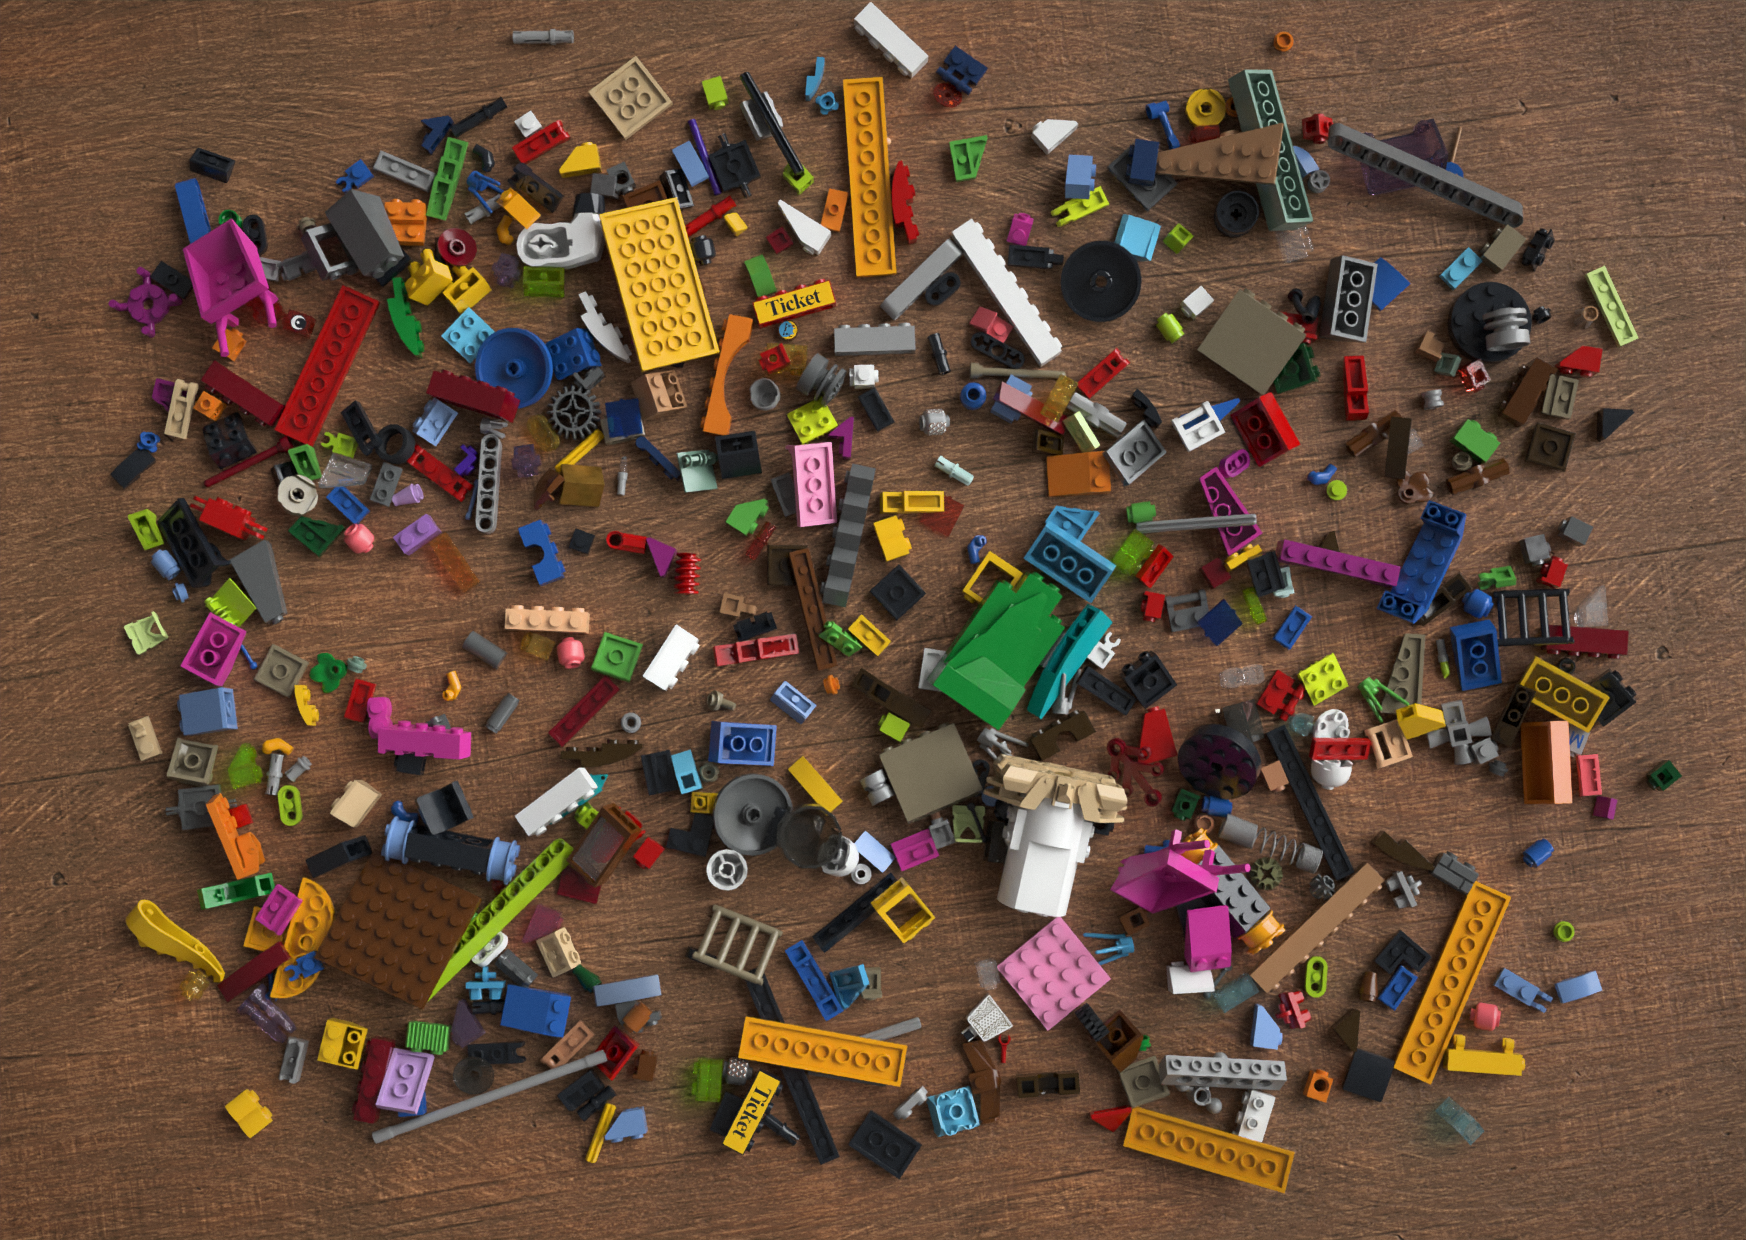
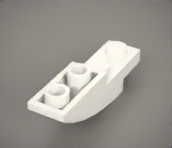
M586 291L579 294L587 310V313L581 315V318L591 334L612 355L626 363H630L629 356L632 353L627 344L622 345L620 338L623 336L618 326L614 328L612 323L604 326L607 322L602 313L597 314L594 307L598 305L593 295L588 296Z

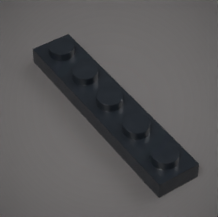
M889 873L812 936L824 953L876 911L871 902L897 881L892 873Z

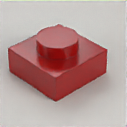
M247 804L228 810L230 815L236 819V829L254 823Z

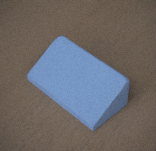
M787 681L782 683L770 699L799 724H802L817 706Z

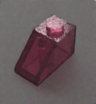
M539 903L522 942L526 944L553 933L556 929L559 930L564 918H561L563 912Z

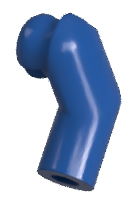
M983 535L975 536L967 546L970 564L980 562L978 552L987 542L986 537Z

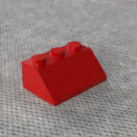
M1272 392L1255 399L1230 415L1259 467L1301 445Z

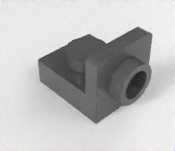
M599 367L588 371L584 380L576 372L572 374L575 377L573 382L578 388L581 386L586 390H592L606 377Z

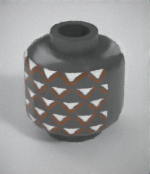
M731 1057L724 1063L722 1078H725L728 1084L744 1086L747 1080H751L753 1068L749 1067L747 1059Z

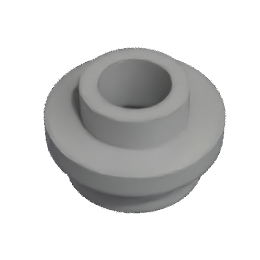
M627 713L621 719V727L628 733L638 731L641 726V719L635 713ZM629 719L635 721L634 726H628Z

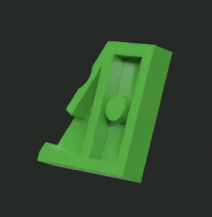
M987 135L949 142L956 182L976 179L986 146Z

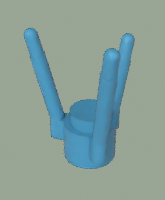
M1083 934L1084 937L1118 939V941H1115L1114 947L1095 951V954L1113 951L1118 953L1099 961V965L1128 956V953L1134 952L1131 936L1125 937V934Z

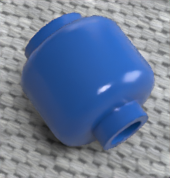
M968 383L961 390L960 401L966 409L978 410L985 403L986 390L979 383Z
M1479 589L1466 593L1462 599V602L1465 603L1464 611L1478 619L1483 616L1487 617L1494 606L1492 597Z

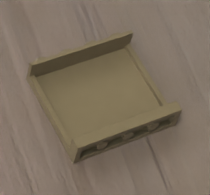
M1247 288L1244 291L1239 289L1197 350L1264 395L1306 337L1304 333L1305 328L1296 322L1294 325L1287 321L1289 317L1278 311L1276 314L1270 310L1272 306L1263 299L1261 302L1254 299L1255 294Z
M947 722L938 726V730L930 732V730L919 734L920 738L913 741L911 738L906 739L900 743L901 746L885 748L882 750V754L879 755L908 824L983 793L982 786L954 723L949 724Z

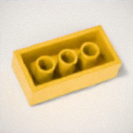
M1535 655L1518 683L1536 691L1532 703L1587 733L1590 732L1609 700V696Z

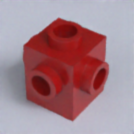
M1314 114L1311 117L1302 119L1303 139L1313 141L1314 144L1325 143V140H1328V129L1333 124L1332 118L1325 117L1324 114Z

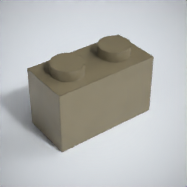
M1508 224L1503 229L1499 227L1492 235L1494 240L1491 244L1487 242L1480 250V253H1482L1480 259L1483 260L1482 263L1496 274L1503 270L1526 240L1524 236Z

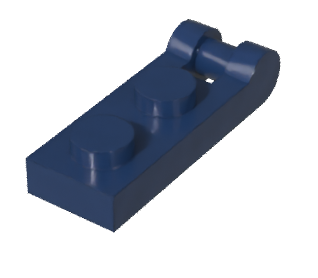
M640 436L636 439V445L639 450L647 451L650 454L648 458L656 466L660 464L665 469L663 473L670 480L675 478L678 481L681 478L680 471L645 437Z

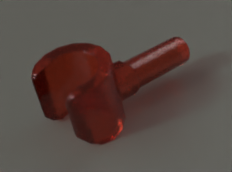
M494 879L492 888L495 891L496 897L500 894L499 889L505 888L503 881Z

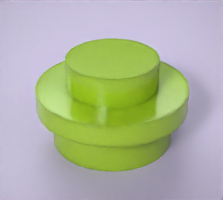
M1334 480L1327 486V495L1332 500H1341L1347 494V487L1342 481Z
M1561 921L1555 925L1553 933L1557 940L1567 942L1573 938L1575 931L1569 922Z

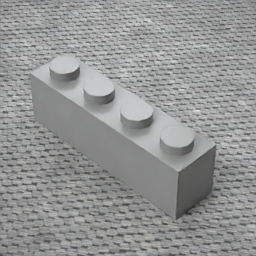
M899 323L898 326L891 327L890 324H879L878 327L861 324L858 325V328H850V325H839L838 328H834L835 356L915 353V326H910V323Z

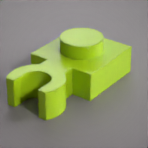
M325 432L324 435L330 437V442L327 444L321 442L323 447L327 449L333 448V453L353 459L358 446L354 437L338 433L336 438L335 435Z

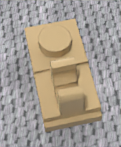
M149 716L128 723L141 761L162 754Z

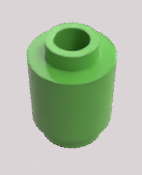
M1150 501L1133 503L1131 506H1126L1128 522H1133V524L1153 521V517L1156 516L1155 505H1151Z

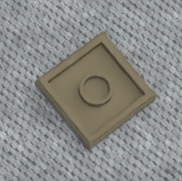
M272 644L253 680L291 698L295 691L294 685L299 684L310 662Z
M1156 1056L1130 1064L1121 1073L1117 1069L1131 1109L1170 1095L1167 1085L1160 1083L1159 1064Z

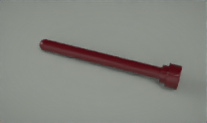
M284 436L279 439L277 445L206 479L204 486L211 487L280 452L288 453V450L294 448V445L288 436Z

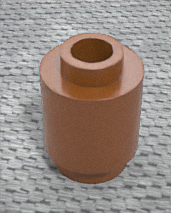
M639 1002L638 1005L635 1004L622 1019L625 1022L623 1027L630 1033L633 1031L638 1033L650 1019L652 1011L642 1002Z

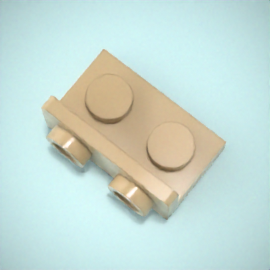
M565 927L536 940L553 978L581 964L579 954L575 950L571 937Z

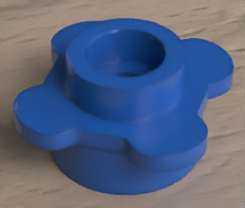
M142 432L140 434V442L137 443L138 449H146L151 453L156 452V446L160 442V437L152 432Z

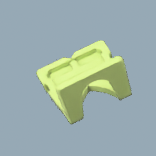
M154 611L151 612L152 616L124 626L129 639H132V645L136 653L139 655L168 639V635L161 626L157 613ZM155 621L161 631V634H155L150 632L151 627Z
M954 805L952 809L955 842L982 843L983 839L980 838L981 835L972 812L968 810L967 806ZM976 806L975 811L983 829L985 807ZM969 827L974 832L976 838L963 839L960 836Z

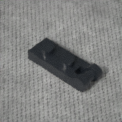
M355 400L341 412L359 448L366 456H369L375 447L383 444L382 439L377 435L360 402Z

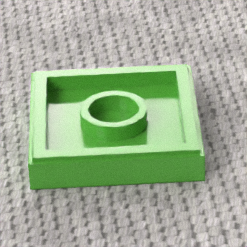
M604 632L591 670L630 683L643 644Z

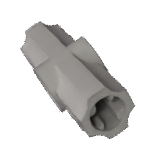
M1076 392L1066 407L1074 413L1080 411L1089 425L1098 429L1101 428L1117 439L1127 424L1109 413V410L1097 402L1093 403Z

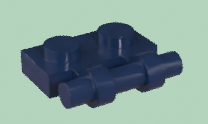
M955 45L944 60V64L949 68L945 70L939 67L936 74L941 76L944 82L948 81L954 85L957 91L960 93L964 92L969 96L973 89L967 84L971 82L976 86L988 68ZM956 72L964 78L959 80L953 76V73Z

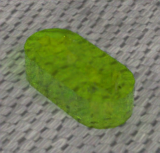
M1251 586L1242 590L1243 597L1255 624L1260 625L1267 622L1266 615L1254 588Z

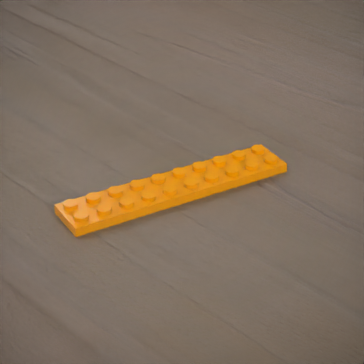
M883 77L844 79L843 90L856 278L896 275Z
M1475 881L1469 893L1465 895L1396 1055L1393 1068L1431 1085L1511 900L1510 896Z

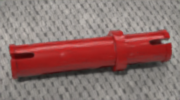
M729 195L716 205H711L709 210L686 224L685 229L688 238L717 218L721 219L723 214L736 207L737 205Z

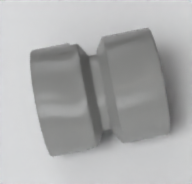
M883 769L859 780L864 790L869 792L868 798L872 806L895 794L891 784L886 783L888 778Z

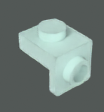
M1289 565L1279 566L1286 587L1273 592V595L1279 598H1285L1294 593Z

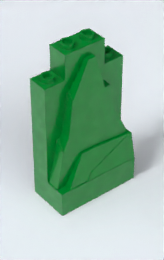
M1026 571L1014 590H1011L1013 586L1007 581L1003 580L1000 582L996 580L926 679L933 686L998 731L1026 690L1024 689L1025 684L1065 628L1060 624L1062 620L1053 614L1049 617L1063 597L1058 593L1060 589L1052 583L1047 585L1042 582L1043 577L1035 571L1032 574Z

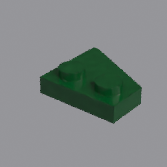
M301 516L288 532L320 558L345 531V527Z

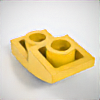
M294 685L296 701L302 718L308 726H316V721L319 720V711L315 705H308L307 701H310L311 696L310 690L307 689L306 685Z
M692 792L690 812L712 813L718 793Z

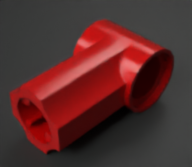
M612 531L607 535L606 542L613 550L645 554L647 537ZM615 535L621 537V543L617 546H613L610 543L611 538Z

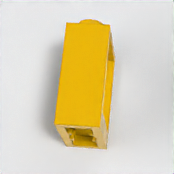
M989 551L963 589L962 593L965 594L963 598L972 604L974 602L980 604L983 598L971 591L970 588L988 562L1013 578L1010 583L1013 588L1023 573Z
M903 877L871 902L875 910L903 943L914 938L916 933L922 928L927 927L935 919V916ZM910 894L922 910L898 928L886 912Z

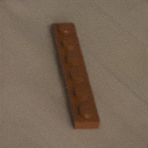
M809 548L789 552L788 556L816 669L819 671L838 666L833 646L819 637V634L826 629L824 624L827 620Z

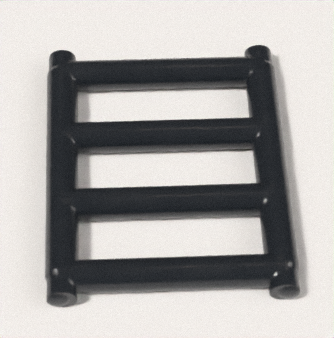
M1570 589L1494 591L1493 596L1497 599L1499 625L1498 646L1574 644V637L1571 636L1567 598L1570 594ZM1538 597L1541 637H1529L1526 598ZM1546 597H1559L1562 636L1550 637ZM1505 598H1517L1520 638H1508Z

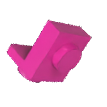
M1026 213L1014 214L1007 241L1026 246L1034 219L1030 218V215Z

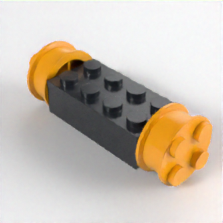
M1200 828L1182 840L1183 843L1209 840V848L1188 850L1179 854L1196 865H1202L1205 850H1213L1215 852L1213 865H1235L1217 843L1213 844L1208 838L1206 829ZM1242 873L1217 875L1219 877L1217 892L1200 898L1208 907L1228 906L1230 935L1238 940L1242 939L1249 948L1248 953L1254 955L1262 948H1268L1273 943L1271 939L1280 936L1285 931L1283 928L1284 924H1279L1272 916L1273 911L1270 910L1271 908Z

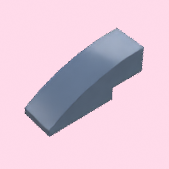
M658 975L630 978L593 986L596 1006L661 995Z

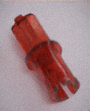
M765 521L758 535H754L755 539L746 551V556L750 559L755 560L763 547L768 545L767 541L774 530H776L774 525L770 526V522Z

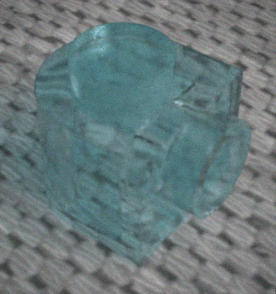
M1296 713L1289 719V728L1297 734L1308 736V733L1311 734L1313 732L1314 717L1305 713Z

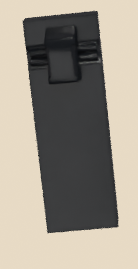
M1088 666L1084 668L1076 681V684L1125 716H1127L1137 698Z

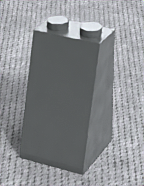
M351 189L325 211L326 216L363 276L375 279L381 278L385 272L391 267L396 266L404 257L380 196Z

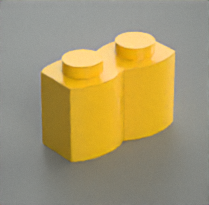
M895 515L873 523L886 562L909 554V549H912L908 537L904 538L902 531L905 530L901 518L898 519Z
M246 1089L229 1102L225 1108L239 1124L243 1132L249 1138H252L273 1120L271 1119L272 1113L270 1110L259 1104L258 1101L260 1099L253 1090Z

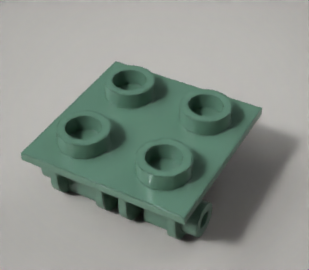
M709 450L676 453L685 493L718 489L712 465L718 461V454Z

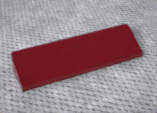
M1001 381L993 398L994 401L1056 434H1064L1065 424L1063 420L1067 418L1066 415Z

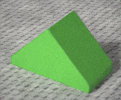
M763 254L744 261L758 297L768 296L777 292Z
M306 444L288 450L299 475H303L310 480L322 477L316 453L312 446Z

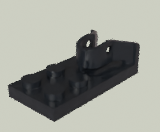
M178 498L157 521L192 588L209 586L212 573L218 567L231 564V560L225 559L218 548L208 542L185 498Z

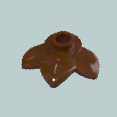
M1406 469L1405 480H1396L1400 488L1398 498L1404 504H1412L1415 501L1426 502L1434 494L1430 489L1426 488L1429 483L1427 472L1419 471L1411 475ZM1406 491H1409L1412 496L1406 495Z

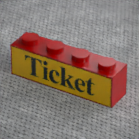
M820 279L814 281V285L806 287L803 284L794 287L793 291L787 292L782 290L769 298L767 296L756 298V301L752 303L759 328H765L785 320H792L837 307L830 280Z

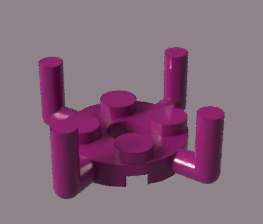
M138 267L136 272L142 276L143 285L130 291L128 303L110 300L109 306L116 311H129L135 320L146 325L142 327L141 332L149 338L155 337V324L161 322L164 316L168 314L170 306L182 305L183 300L176 294H170L168 298L161 288L151 284L150 272L143 267ZM153 300V307L146 310L144 308L145 301Z

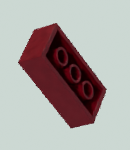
M444 369L441 372L433 371L426 394L441 402L513 423L520 400L514 397L515 393L500 386L495 388L490 386L489 383L480 380L478 382L473 381L464 375H453L454 373Z

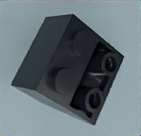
M755 431L715 437L722 479L762 473Z

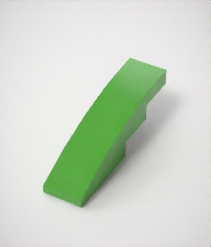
M447 137L444 155L441 156L438 173L434 178L426 213L427 216L446 221L459 182L469 142Z

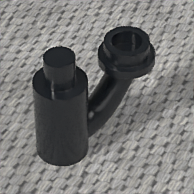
M1297 288L1292 289L1288 293V299L1293 302L1296 311L1302 316V321L1306 324H1313L1321 307L1320 297L1313 296L1307 301L1306 307H1303L1301 304L1303 299L1302 291Z

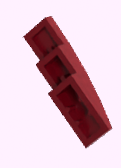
M279 941L246 963L217 986L227 1003L261 982L263 978L292 958L282 942Z

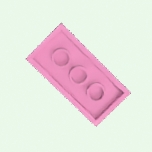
M832 442L787 445L785 449H788L793 460L797 526L805 527L837 523Z

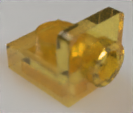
M530 631L521 640L522 651L547 661L555 645L554 641Z

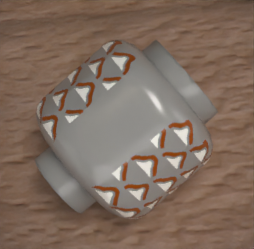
M942 409L925 410L923 415L919 417L920 430L924 431L927 436L944 434L946 428L950 426L949 415H945Z

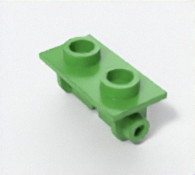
M827 621L824 624L825 631L819 634V637L848 657L862 648L859 645L858 638L846 631L842 632V628L833 621Z

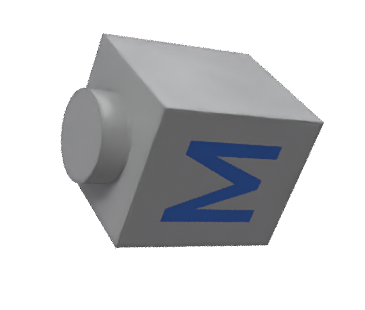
M1568 725L1570 757L1582 755L1590 732L1587 733L1578 727Z

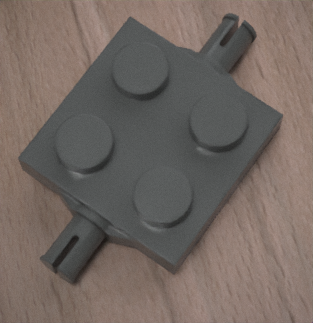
M221 784L179 789L178 806L166 807V811L174 810L166 812V815L179 814L182 830L214 826L206 803L213 795L222 794ZM236 799L228 800V803L237 802ZM237 803L229 804V808L237 807Z

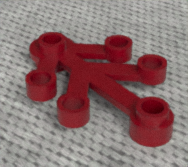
M1120 738L1111 739L1107 743V752L1111 756V766L1108 775L1112 776L1115 781L1121 777L1122 773L1119 769V761L1121 760L1124 764L1122 787L1128 788L1130 792H1125L1126 797H1129L1134 792V788L1131 785L1133 776L1145 792L1144 802L1150 807L1157 806L1162 800V795L1158 790L1150 786L1140 771L1151 773L1157 777L1163 773V765L1161 763L1150 765L1132 761L1128 755L1139 756L1140 759L1147 760L1152 754L1151 749L1147 746L1141 749L1126 746L1125 742ZM1115 745H1118L1120 750L1115 749ZM1142 750L1147 752V756L1142 754ZM1154 767H1158L1160 772H1156ZM1112 771L1117 773V777L1112 775ZM1151 794L1156 795L1157 799H1153Z

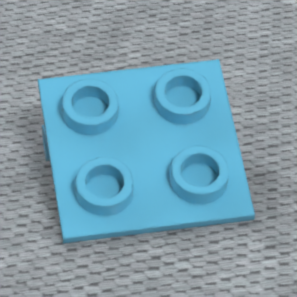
M468 307L441 337L471 363L476 358L482 343L495 331Z

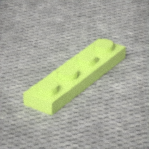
M1603 266L1585 274L1584 276L1617 347L1638 339L1606 267Z

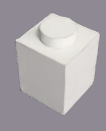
M1200 286L1183 300L1181 310L1188 318L1191 316L1194 320L1214 302V299Z

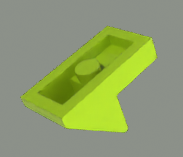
M148 509L128 515V519L144 550L164 544V538L156 525L157 516Z

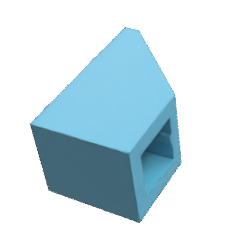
M691 749L671 755L681 794L702 789Z

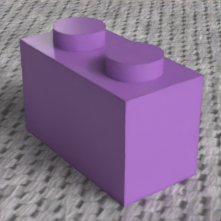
M425 514L393 538L404 554L410 556L442 532L431 516Z

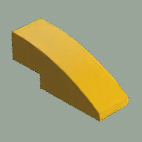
M944 491L880 493V514L944 512Z
M804 756L788 768L791 774L827 815L843 802Z

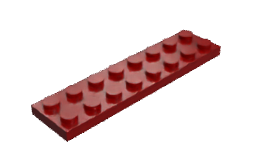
M342 285L274 429L275 431L313 447L380 305L378 300Z

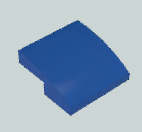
M1381 257L1375 262L1378 265L1372 304L1379 312L1410 285L1401 273Z

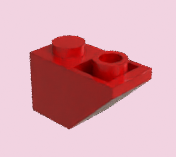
M1581 346L1554 365V367L1558 368L1562 374H1572L1574 372L1580 373L1581 377L1591 378L1600 371L1603 349Z

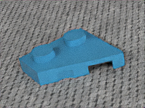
M1055 506L1044 523L1047 524L1048 521H1051L1081 541L1100 513L1098 511Z
M864 964L830 972L837 999L843 1010L849 1008L869 985Z

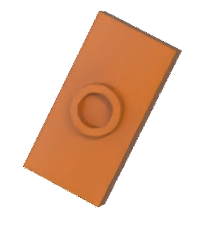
M829 188L821 221L823 227L840 233L849 195L848 192Z

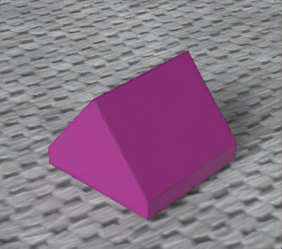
M1597 796L1593 816L1613 820L1617 800Z

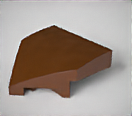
M550 468L536 485L534 496V509L536 511L547 500L551 502L555 500L551 493L565 480L559 473Z

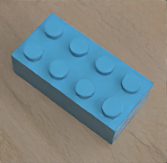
M1051 521L1047 522L1024 557L1025 560L1089 603H1092L1116 567L1115 564Z

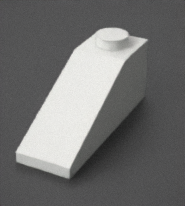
M779 200L778 207L797 239L804 246L803 250L811 255L814 253L819 255L831 237V231L782 200Z

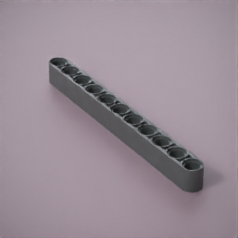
M1335 123L1328 129V146L1332 150L1501 224H1508L1512 228H1516L1523 223V206L1518 201L1343 124Z

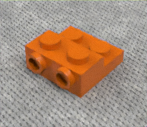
M392 199L390 202H385L384 208L399 245L424 246L427 223L426 204L418 199H413L410 202Z

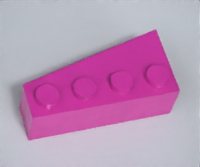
M1217 467L1199 478L1213 517L1249 514ZM1257 524L1217 528L1227 556L1232 555L1262 534Z
M402 720L398 721V724L378 729V753L385 754L395 750V755L415 753V756L420 757L432 756L434 753V758L460 760L470 757L471 732L463 731V728L453 727L451 729H445L444 725L428 727V723H416V725H413L411 721Z

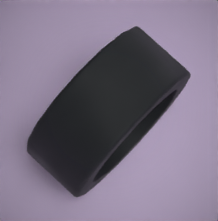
M390 424L378 432L377 435L382 439L383 444L375 447V452L381 459L391 464H401L412 456L415 449V439L409 430L398 424ZM401 434L403 436L401 449L396 454H387L386 447L389 439L393 435Z

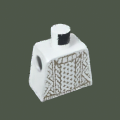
M987 993L966 1016L967 1021L971 1025L961 1033L968 1042L977 1035L985 1042L1011 1028L1013 1025L989 993Z

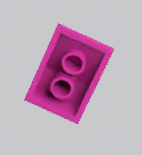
M210 612L185 656L181 667L215 685L223 686L233 668L247 631Z
M1228 906L1187 910L1184 956L1190 972L1231 967L1232 949Z

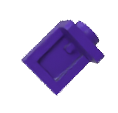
M462 444L460 447L468 456L454 470L464 477L465 475L469 476L475 470L474 466L480 460L476 457L478 452L470 445L466 447Z

